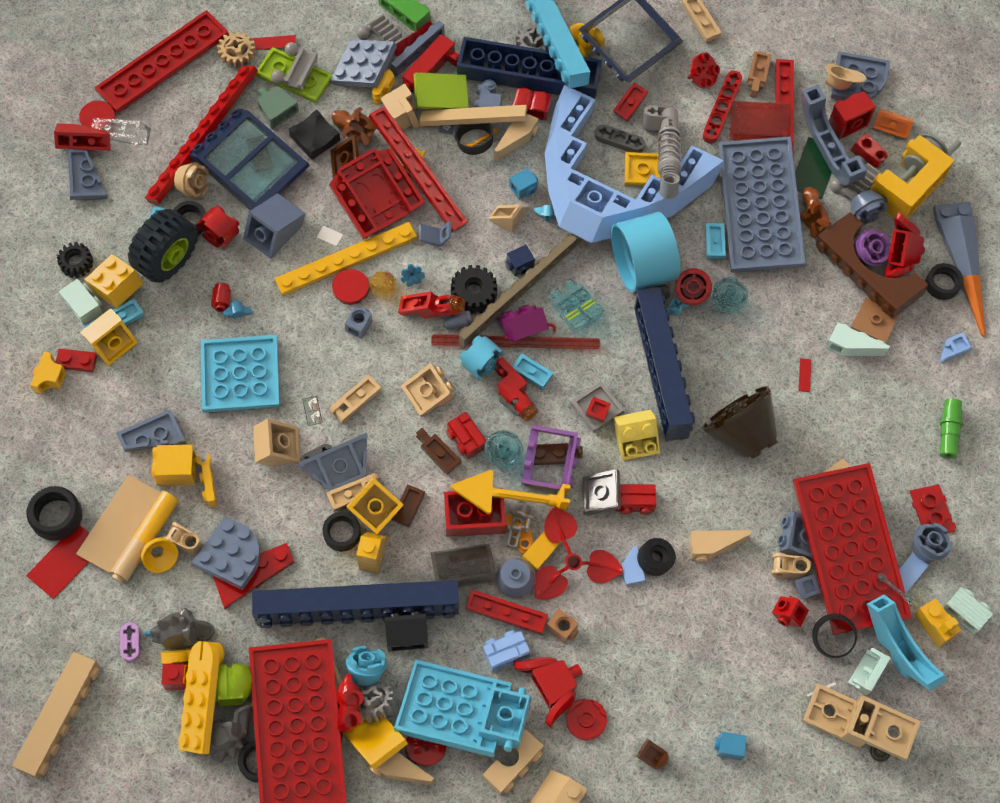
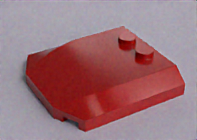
M391 148L387 150H369L341 166L329 184L333 194L363 240L377 234L425 204L421 194Z

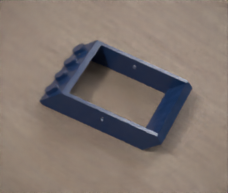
M618 0L579 29L582 33L580 37L586 43L590 42L594 46L592 50L598 56L602 55L605 58L604 63L610 69L614 68L617 73L615 75L622 82L625 80L630 83L683 42L682 38L647 0L635 1L673 42L629 75L588 31L631 0Z

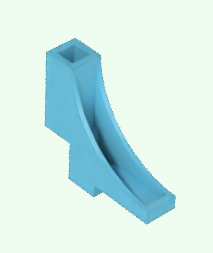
M884 594L867 603L878 642L890 651L895 670L906 679L912 677L929 691L946 682L945 674L930 662L910 635L899 614L896 603Z

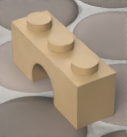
M525 729L520 746L512 748L518 755V762L513 766H505L496 760L482 775V779L500 796L504 792L508 794L515 786L513 782L518 776L523 778L530 770L528 766L531 762L534 761L536 763L543 756L544 745Z

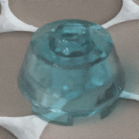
M724 277L713 285L711 299L717 310L725 314H731L745 306L748 300V292L746 286L739 282L738 278Z
M508 430L497 431L486 440L484 447L485 455L493 465L508 468L520 461L523 455V445L515 433Z

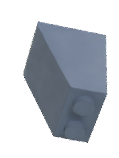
M277 193L249 211L243 239L269 258H272L302 227L305 212Z

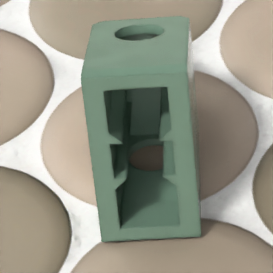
M262 86L257 91V94L260 96L257 99L259 110L271 129H274L299 112L298 102L281 88L274 87L269 91L265 86Z

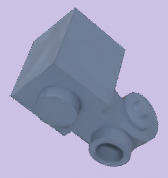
M485 80L482 84H478L477 94L480 95V98L476 99L475 107L501 106L502 94H496V83L493 80Z

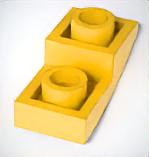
M543 531L522 555V558L537 570L560 542H550Z

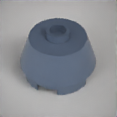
M874 190L863 191L851 201L852 214L860 222H864V224L878 219L877 215L881 211L886 212L888 209L886 200Z
M938 523L919 526L913 535L912 549L914 554L926 562L945 558L952 547V541L950 542V538L947 535L948 530Z
M512 558L506 560L497 570V585L507 596L522 597L528 594L535 585V570L524 559Z

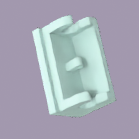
M871 648V650L867 649L847 684L867 696L874 688L891 657L884 655L874 648Z

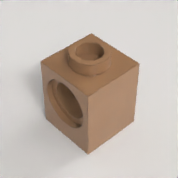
M561 609L557 610L546 625V630L564 643L569 639L572 641L579 632L577 630L578 622ZM566 624L569 630L561 631L558 626Z

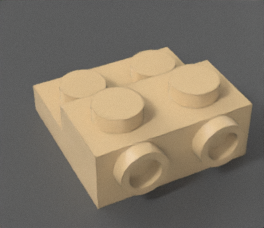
M432 363L401 385L421 417H424L437 406L442 407L455 397L453 393L455 388L450 381L446 382L443 378L445 376L443 369L440 366L436 367Z

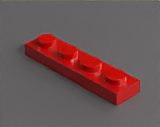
M473 589L465 607L467 611L540 635L543 633L548 618L546 613Z

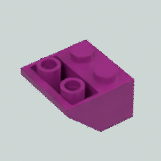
M524 305L518 308L519 311H507L501 313L502 317L496 318L506 337L511 341H516L549 329L543 307H536V305Z

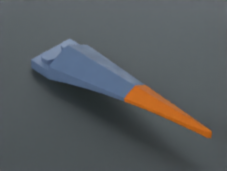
M971 203L935 205L933 211L936 225L955 267L960 270L963 276L964 290L980 334L984 337L985 325L976 225Z

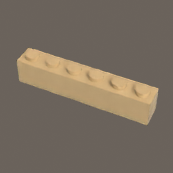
M73 651L12 765L15 769L36 779H40L41 776L47 773L50 758L58 752L59 741L68 733L70 728L68 724L72 717L75 718L78 714L82 698L85 699L87 697L91 681L95 680L99 674V665L95 660Z

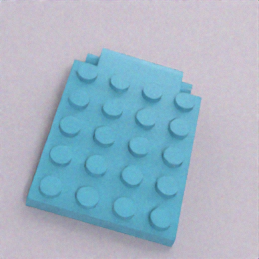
M415 659L394 731H398L401 735L494 758L497 745L503 746L506 752H511L512 748L520 746L531 696L526 695L527 690L525 688H519L518 692L511 691L512 683Z

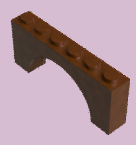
M849 212L818 235L816 241L817 249L824 253L832 264L837 265L846 277L854 281L855 285L863 290L871 301L876 302L882 311L893 319L922 297L927 290L928 284L917 273L903 278H888L878 275L865 267L858 259L853 244L854 239L861 232L863 223Z

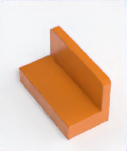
M879 108L873 128L907 139L913 124V118Z

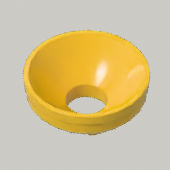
M153 539L142 550V563L152 573H164L170 570L177 562L178 549L169 539ZM161 547L162 551L159 555L153 556L151 554L153 548Z

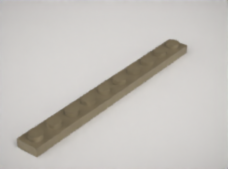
M574 234L566 235L558 247L554 246L548 256L542 257L533 269L530 268L526 271L520 281L516 280L512 284L509 291H504L494 304L491 303L487 306L482 315H477L471 325L465 326L459 332V344L465 348L584 239Z

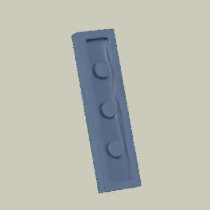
M438 21L435 25H431L426 33L420 35L411 46L405 48L401 55L392 60L391 71L396 77L421 56L440 34L444 35V24Z

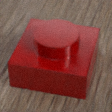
M593 397L585 416L603 423L611 403Z

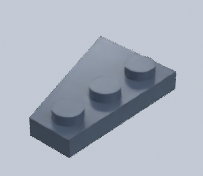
M171 409L117 432L125 452L157 447V445L187 444Z

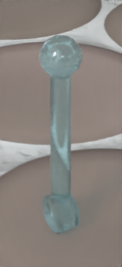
M883 573L878 574V580L884 581L901 595L906 602L912 603L913 599L903 593L886 579Z

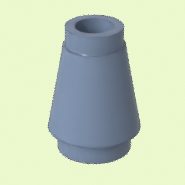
M462 310L458 315L445 318L447 330L468 327L473 321L470 310Z

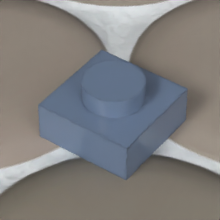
M815 574L794 580L800 599L821 593Z

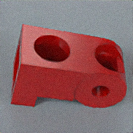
M866 132L855 142L850 150L855 155L858 153L874 168H878L888 157L886 151Z

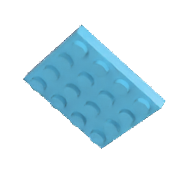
M277 335L201 340L203 413L280 407Z

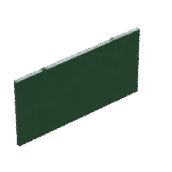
M808 137L795 172L797 191L803 193L804 188L811 187L819 191V199H822L832 172L813 138Z

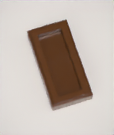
M407 484L400 499L404 505L391 520L410 528L425 496V491Z

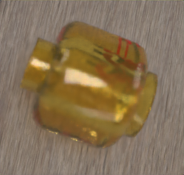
M377 271L373 277L370 276L369 288H372L374 295L389 297L391 293H395L397 279L394 278L392 273Z

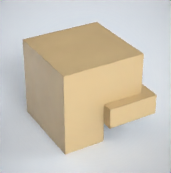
M406 84L381 97L383 105L402 131L410 126L414 129L420 127L413 111L416 109V104Z

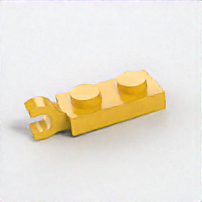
M206 454L207 459L204 462L200 461L199 455H196V462L202 468V472L199 473L201 484L205 485V490L202 491L203 501L208 503L209 508L217 507L210 454Z

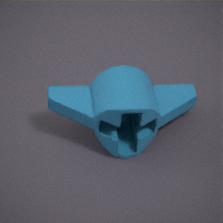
M235 300L223 312V317L232 316L233 318H238L253 312L252 309L242 305L239 300Z

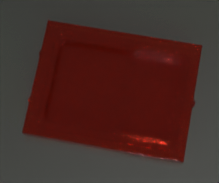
M733 101L729 140L740 141L787 137L790 104Z

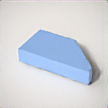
M963 332L945 341L940 358L941 363L972 349Z
M637 546L632 548L621 565L625 586L645 582L644 572L637 560Z

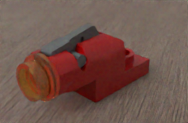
M432 291L401 296L398 313L402 316L418 314L424 319L458 315L463 311L465 302L461 296H437Z
M501 357L496 361V372L503 378L497 384V391L500 395L499 402L515 415L529 421L537 414L538 410L525 392L527 390V382Z

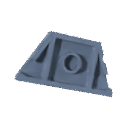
M368 434L359 435L297 463V465L328 491L366 476Z

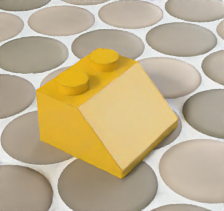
M111 308L80 332L107 366H110L138 343L122 319Z

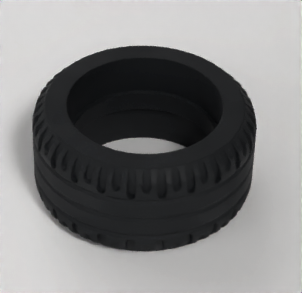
M50 486L41 489V491L33 495L27 506L26 516L29 525L38 536L46 540L58 541L71 536L78 529L82 520V508L78 499L70 490L64 487ZM56 500H62L70 504L69 515L62 523L56 526L40 524L39 515L45 505Z

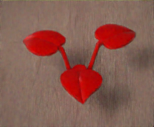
M553 507L548 513L544 524V532L547 539L552 543L562 540L568 552L564 560L566 566L559 571L553 566H543L536 572L535 598L540 600L558 597L566 590L568 580L561 574L568 569L578 570L581 565H589L587 567V575L595 583L609 582L623 573L619 561L608 551L595 550L591 552L590 561H582L579 555L572 553L565 539H570L575 535L577 523L572 515L558 507Z

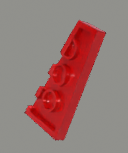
M287 543L261 553L259 566L243 590L213 576L224 609H227L232 603L238 599L240 600L247 593L261 586L263 582L294 563Z

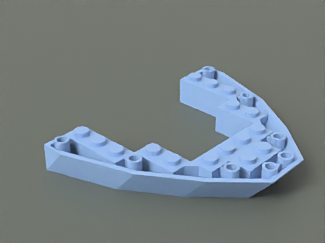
M564 85L553 111L545 149L548 192L559 228L590 243L610 239L613 224L655 212H661L666 218H669L713 186L720 174L724 160L692 145L681 161L678 194L675 198L671 199L660 195V178L651 175L635 200L576 171L585 157L587 143L577 139V136L592 116L596 99L575 89H568Z

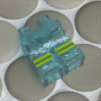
M569 279L563 285L567 292L562 294L558 288L550 292L549 297L553 302V309L557 311L573 335L588 327V324L591 325L603 317L604 308L595 302L581 282L577 284L572 279Z

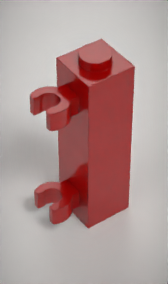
M440 34L402 75V85L406 84L409 91L415 93V72L437 73L447 61L456 67L459 54L455 52V43Z

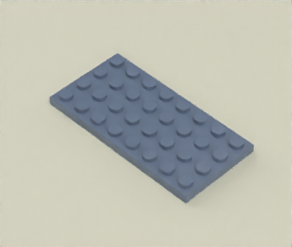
M791 136L719 142L720 159L724 160L721 168L731 272L805 267Z

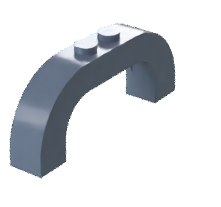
M819 85L803 90L801 103L808 129L834 177L844 186L864 179L867 169L859 155L849 159L829 123L825 109L826 97Z

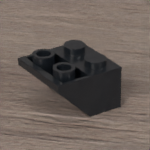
M411 612L409 615L401 616V614L395 613L385 617L388 652L428 648L426 614Z

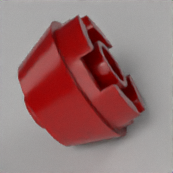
M697 268L684 270L680 273L679 279L675 281V293L679 300L687 305L695 306L704 303L712 291L710 277L703 270Z

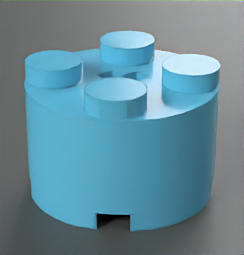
M478 335L472 341V346L462 352L459 359L462 360L461 365L478 380H483L481 376L484 374L489 376L496 369V361L499 359L500 354L504 355V351L488 337Z

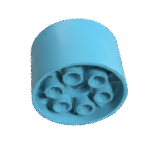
M661 212L647 214L612 225L611 245L614 260L622 282L629 292H637V290L648 289L679 279L680 256L676 239L668 220Z

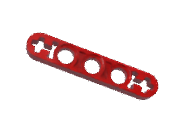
M730 71L725 78L704 128L702 137L707 143H715L720 136L742 82V75L738 71ZM733 77L736 78L734 85H730ZM724 91H731L733 95L726 96ZM724 104L727 106V109L721 110L718 108V105ZM719 118L721 123L715 124L712 119ZM711 129H715L712 137L708 136Z

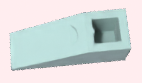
M837 323L826 348L842 356H885L890 346L881 340L869 337L864 332H858L846 324Z

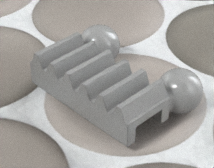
M384 14L368 23L367 27L360 26L357 29V36L361 40L368 39L371 32L380 41H392L395 44L406 38L405 36L402 37L401 32H398L392 23H389L388 18L385 19Z
M290 42L285 46V53L291 57L296 56L287 76L281 70H275L271 74V80L275 84L285 83L287 86L303 91L304 85H306L307 79H309V74L312 73V68L314 69L315 63H317L318 54L317 52L313 54L305 52L304 48H299L296 43Z
M859 156L867 169L865 178L846 187L838 179H833L830 182L829 188L832 192H840L842 196L846 195L853 200L859 193L869 190L874 184L873 180L879 173L882 174V172L869 163L865 164L864 158Z

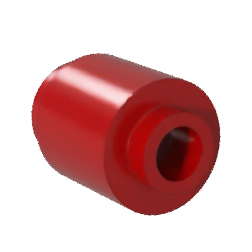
M217 283L212 289L211 307L217 312H224L230 306L231 289L226 283Z

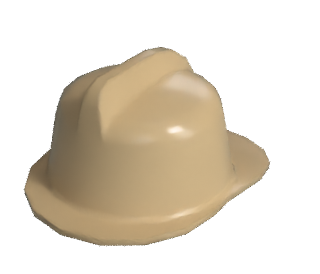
M836 64L825 65V69L828 72L825 84L834 89L845 90L852 83L866 81V76L861 72L843 68Z

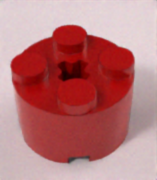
M217 205L202 217L196 224L198 231L201 229L204 232L202 236L205 240L216 248L222 246V250H224L239 234L238 226L240 224L234 217L230 218L225 214L224 209Z

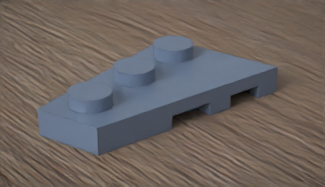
M68 149L70 200L107 199V193L94 169L87 150Z

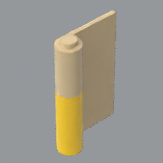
M128 475L76 555L110 573L115 581L119 583L123 581L128 582L142 560L141 553L144 546L157 537L179 500L168 492H159Z

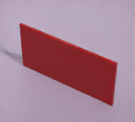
M78 526V529L71 536L60 540L26 576L54 599L89 563L76 555L89 532L83 527Z

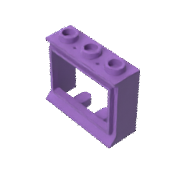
M531 425L521 483L560 490L562 484L557 485L531 480L539 432L570 437L562 484L571 485L570 488H572L574 476H571L572 468L576 469L578 457H574L575 449H579L581 442L578 433Z

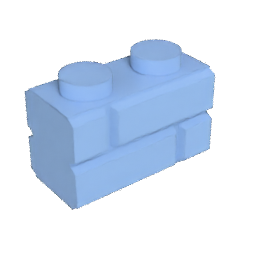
M509 631L504 634V638L499 640L492 638L486 641V645L483 646V653L492 672L514 664L513 661H521L530 657V650L521 631Z

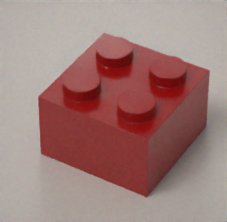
M865 91L858 94L854 93L848 99L840 100L834 104L829 123L839 140L869 125L876 106Z

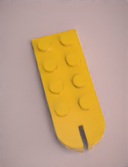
M199 641L191 649L186 673V688L183 696L184 706L181 716V732L178 739L179 750L209 754L218 670L225 656L224 648L220 643Z

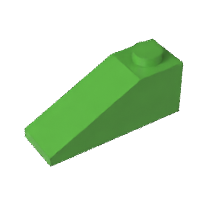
M379 0L380 6L414 32L430 21L429 8L416 0Z

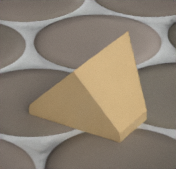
M498 205L488 219L512 233L530 207Z

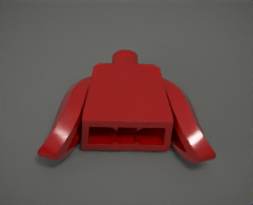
M897 213L894 220L896 229H893L887 263L890 265L887 266L885 271V277L897 278L911 272L915 264L920 263L921 255L925 252V247L923 246L924 237L920 236V229L901 213Z
M552 657L513 661L515 670L522 673H531L530 676L550 709L546 716L545 724L551 728L554 722L575 700V689L577 687L575 679L583 675L580 666L576 664L568 668L563 660L558 661Z

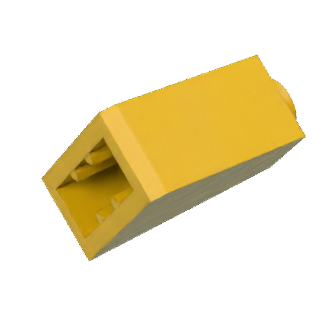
M367 532L361 536L356 554L359 570L379 574L387 535Z

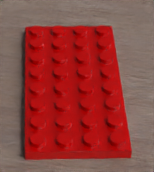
M870 463L793 479L827 615L836 613L846 616L853 622L856 630L874 627L867 603L884 594L896 603L902 620L912 618ZM829 620L832 635L853 631L852 627L843 620Z
M332 639L249 647L260 803H346L340 730L337 728L338 704Z

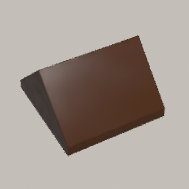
M352 135L330 150L333 178L341 166L359 157L357 135Z

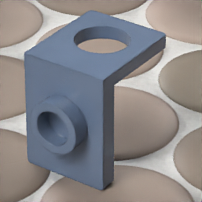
M448 221L441 228L425 224L419 225L420 242L442 246L451 238V221Z

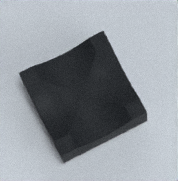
M318 110L312 112L303 122L289 128L290 137L312 160L340 141L339 132L325 120Z

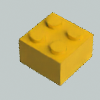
M112 254L85 278L93 293L116 309L144 284L135 269Z
M372 477L351 500L347 508L373 532L378 534L404 504L377 479Z

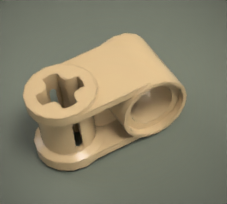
M173 522L171 530L163 538L172 541L181 551L189 555H197L203 547L198 535ZM196 541L194 546L188 547L190 542Z
M775 553L772 555L774 563L771 576L793 579L807 576L811 567L810 561L803 556ZM796 565H802L805 570L799 571Z

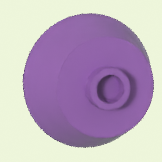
M866 230L854 243V250L861 263L878 266L888 259L891 243L885 233H880L876 230Z

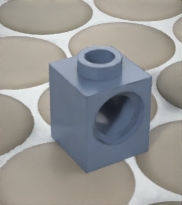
M354 306L344 324L345 331L363 339L373 321L372 313L364 307ZM359 319L364 320V321L361 322V323L355 322L356 320H359Z

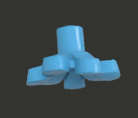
M409 264L407 269L401 271V281H407L408 287L413 286V282L415 284L421 283L420 279H423L425 274L421 272L422 268L420 266L414 267L413 264Z

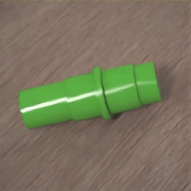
M958 399L945 400L942 419L939 423L941 426L939 455L944 458H957L959 438L961 428L963 427L962 401Z

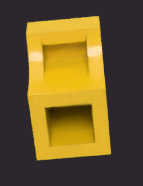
M44 351L38 366L34 368V377L30 384L34 393L42 394L48 388L60 389L66 371L62 365L55 363L51 353Z

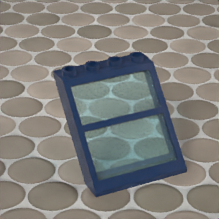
M243 109L233 111L227 121L221 122L218 125L219 128L208 134L205 138L206 140L193 148V152L189 154L191 159L205 166L209 174L250 210L277 193L280 195L310 166L307 161L252 113Z

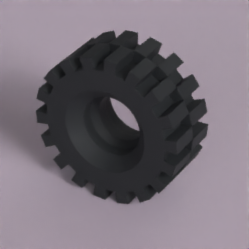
M468 265V269L462 267L461 273L459 271L455 273L451 283V296H456L459 299V310L464 308L465 311H472V314H476V311H479L481 314L484 313V308L486 309L489 304L495 303L497 298L496 277L493 278L491 271L487 273V268L484 267L482 270L480 265H476V268ZM477 284L481 287V291L477 294L469 293L467 286Z

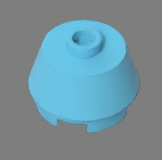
M359 646L352 649V653L346 659V666L348 672L352 675V681L362 686H371L378 683L387 667L384 652L378 648L377 651L369 650L367 646Z

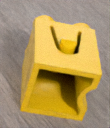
M157 445V447H153L152 478H155L156 485H196L197 454L193 445Z

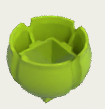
M227 664L219 665L215 697L218 707L244 705V702L252 692V675L249 666L244 664H232L231 667H228Z

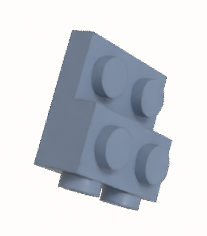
M797 512L787 514L781 521L783 534L779 536L777 541L780 546L779 551L787 555L803 556L813 561L801 514Z

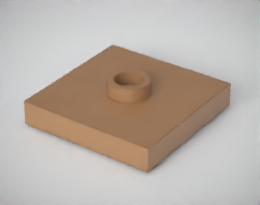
M865 298L851 328L886 343L899 314L892 319L882 311L876 302Z

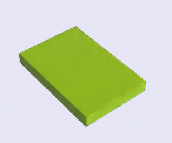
M414 73L416 109L469 108L466 75Z

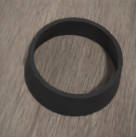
M490 123L458 125L454 137L459 149L469 155H478L486 152L493 144L492 125ZM471 130H484L490 134V138L478 146H465L460 143L461 137Z
M836 613L828 614L821 617L814 625L812 640L816 649L821 654L830 658H840L848 655L854 649L857 642V630L853 622L846 616ZM832 619H840L847 622L852 627L855 635L852 648L840 656H833L824 652L819 646L817 639L820 627Z

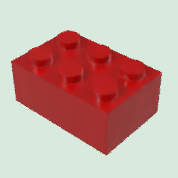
M455 491L444 492L446 537L506 533L504 498L492 497L491 513L487 514Z

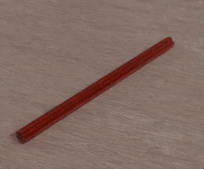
M433 334L431 336L432 345L461 346L459 344V335ZM480 335L481 337H488L498 347L599 349L600 340L598 338L525 337L511 341L506 336ZM471 340L467 346H472L473 340Z

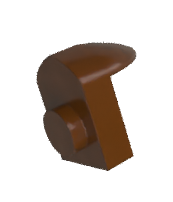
M646 739L636 755L638 759L655 770L666 767L669 762L668 753L649 739Z

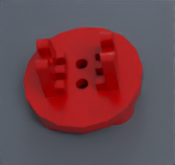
M708 52L700 53L693 58L691 74L687 78L693 79L692 83L700 88H710L717 80L720 67Z
M409 736L406 738L408 743L405 746L407 755L413 763L420 766L434 765L441 761L446 753L447 746L429 741L425 743L424 740Z

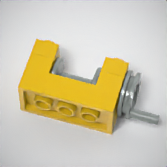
M928 133L919 135L915 140L911 139L906 146V151L901 156L903 160L900 164L907 169V172L900 178L887 169L883 174L879 173L873 180L874 184L869 190L876 191L886 200V205L888 206L886 212L893 218H895L897 213H901L908 219L945 180L955 161L950 156L960 147L961 142L955 140L947 148L941 139ZM912 176H915L908 184L906 183Z

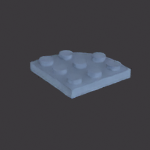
M838 51L836 65L861 72L866 76V81L852 83L845 90L832 88L831 98L844 101L852 94H858L865 91L870 99L874 98L883 90L886 84L890 61Z
M225 516L194 558L192 565L243 590L255 574L260 563L261 553L258 540L247 526Z

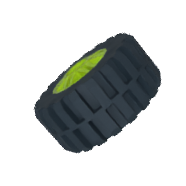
M159 210L158 213L151 215V218L146 219L142 227H139L136 235L133 236L132 243L128 248L130 265L152 282H164L165 279L172 278V275L176 274L185 265V262L189 260L192 251L195 249V244L198 240L196 226L175 210Z

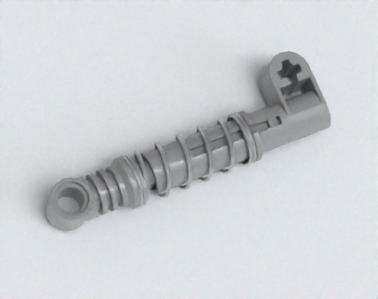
M646 106L643 112V128L659 131V193L664 198H675L678 194L679 174L681 172V133L678 128V111L674 107Z

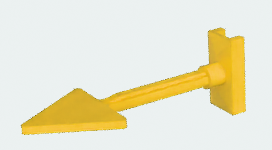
M493 470L459 481L450 487L487 514L491 513L492 497L547 504V506L558 507L563 511H566L570 504V499H565L571 485L562 484L557 495H541L493 488Z

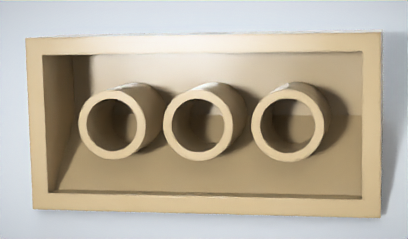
M550 770L530 803H580L588 789L572 778Z

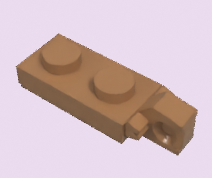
M754 51L748 77V86H751L750 96L757 97L759 88L763 89L765 86L771 54Z

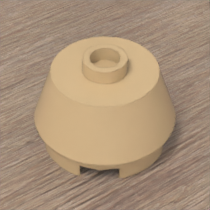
M197 162L180 166L174 176L176 189L191 199L204 196L209 188V185L206 184L209 171L205 166Z

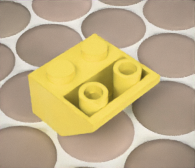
M651 410L613 417L615 434L623 461L660 454L657 419Z

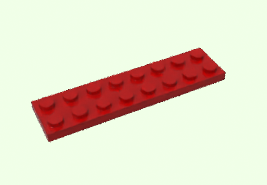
M206 10L95 87V90L118 114L217 45L220 39L224 40L223 35L229 36V32Z

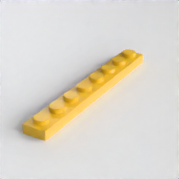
M407 222L274 279L282 296L415 241L417 240V235L410 222Z

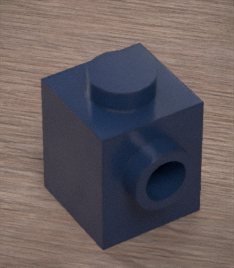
M524 245L507 253L505 265L508 271L513 272L514 276L518 274L524 275L528 269L534 268L535 258L528 246Z

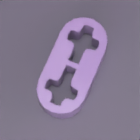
M131 622L125 623L120 630V653L127 662H135L141 653L140 630L136 624ZM129 628H132V630L135 631V633H132L131 640H129V636L125 634V632L129 631ZM129 645H132V649L136 651L132 653V657L125 654V652L129 651Z

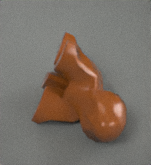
M358 107L351 116L345 110L334 111L331 118L336 127H344L342 137L346 138V135L351 137L355 134L357 135V141L367 146L377 128L370 118L361 113L363 108Z
M806 187L803 189L802 200L807 208L800 212V220L804 221L805 225L810 229L811 237L815 238L820 232L830 227L831 221L829 220L826 208L818 200L819 191Z

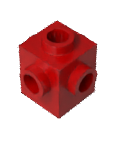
M780 596L772 614L778 619L777 622L783 626L801 627L809 610L799 599L793 596L789 598Z

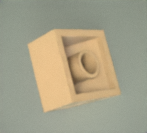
M266 419L253 426L255 463L275 466L300 462L298 426L271 419Z

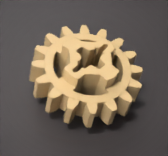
M239 31L234 35L230 32V36L223 35L224 40H219L220 45H217L218 55L223 63L227 61V66L234 64V67H237V64L244 66V62L250 63L249 58L254 59V53H256L255 42L252 41L251 36L246 37L245 32L242 35L239 34Z

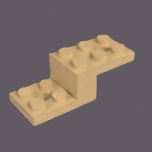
M819 683L815 686L802 719L803 723L858 748L866 743L903 761H906L921 723L917 719L861 695L857 700H854ZM825 706L833 708V716H827L824 713ZM889 727L897 729V738H893L888 734Z

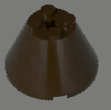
M769 386L755 389L756 393L748 396V394H745L722 408L710 418L712 421L710 424L704 423L702 426L704 432L740 455L751 457L752 459L762 453L760 450L765 447L770 448L774 446L778 441L776 440L777 432L772 394Z

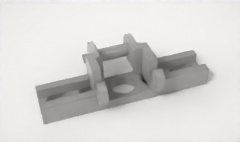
M517 500L515 511L510 510L509 512L514 516L511 527L506 525V529L510 531L507 547L517 549L521 531L526 533L532 531L529 527L534 517L531 514L525 515L528 505L527 501ZM521 502L524 503L523 509L518 507ZM524 519L527 520L526 526H523ZM517 520L521 522L519 527L514 525V522ZM512 532H518L517 536L512 535ZM511 539H516L515 545L510 544Z

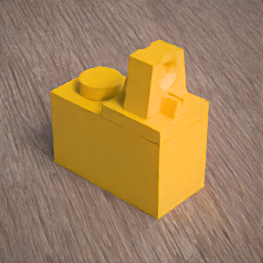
M936 598L921 607L914 614L938 648L955 638L962 631L955 617L952 618L950 614H947Z

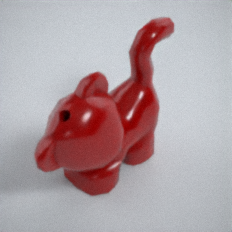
M350 673L345 675L337 689V704L339 708L337 728L340 730L341 744L343 733L351 732L362 722V716L358 710L363 703L364 696L358 686L352 682V675Z

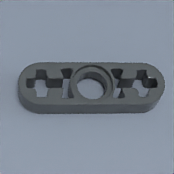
M599 125L595 130V138L601 143L628 152L641 153L644 150L645 140L640 136L607 125ZM603 131L606 132L604 136L600 135ZM621 136L625 141L619 143L615 138Z

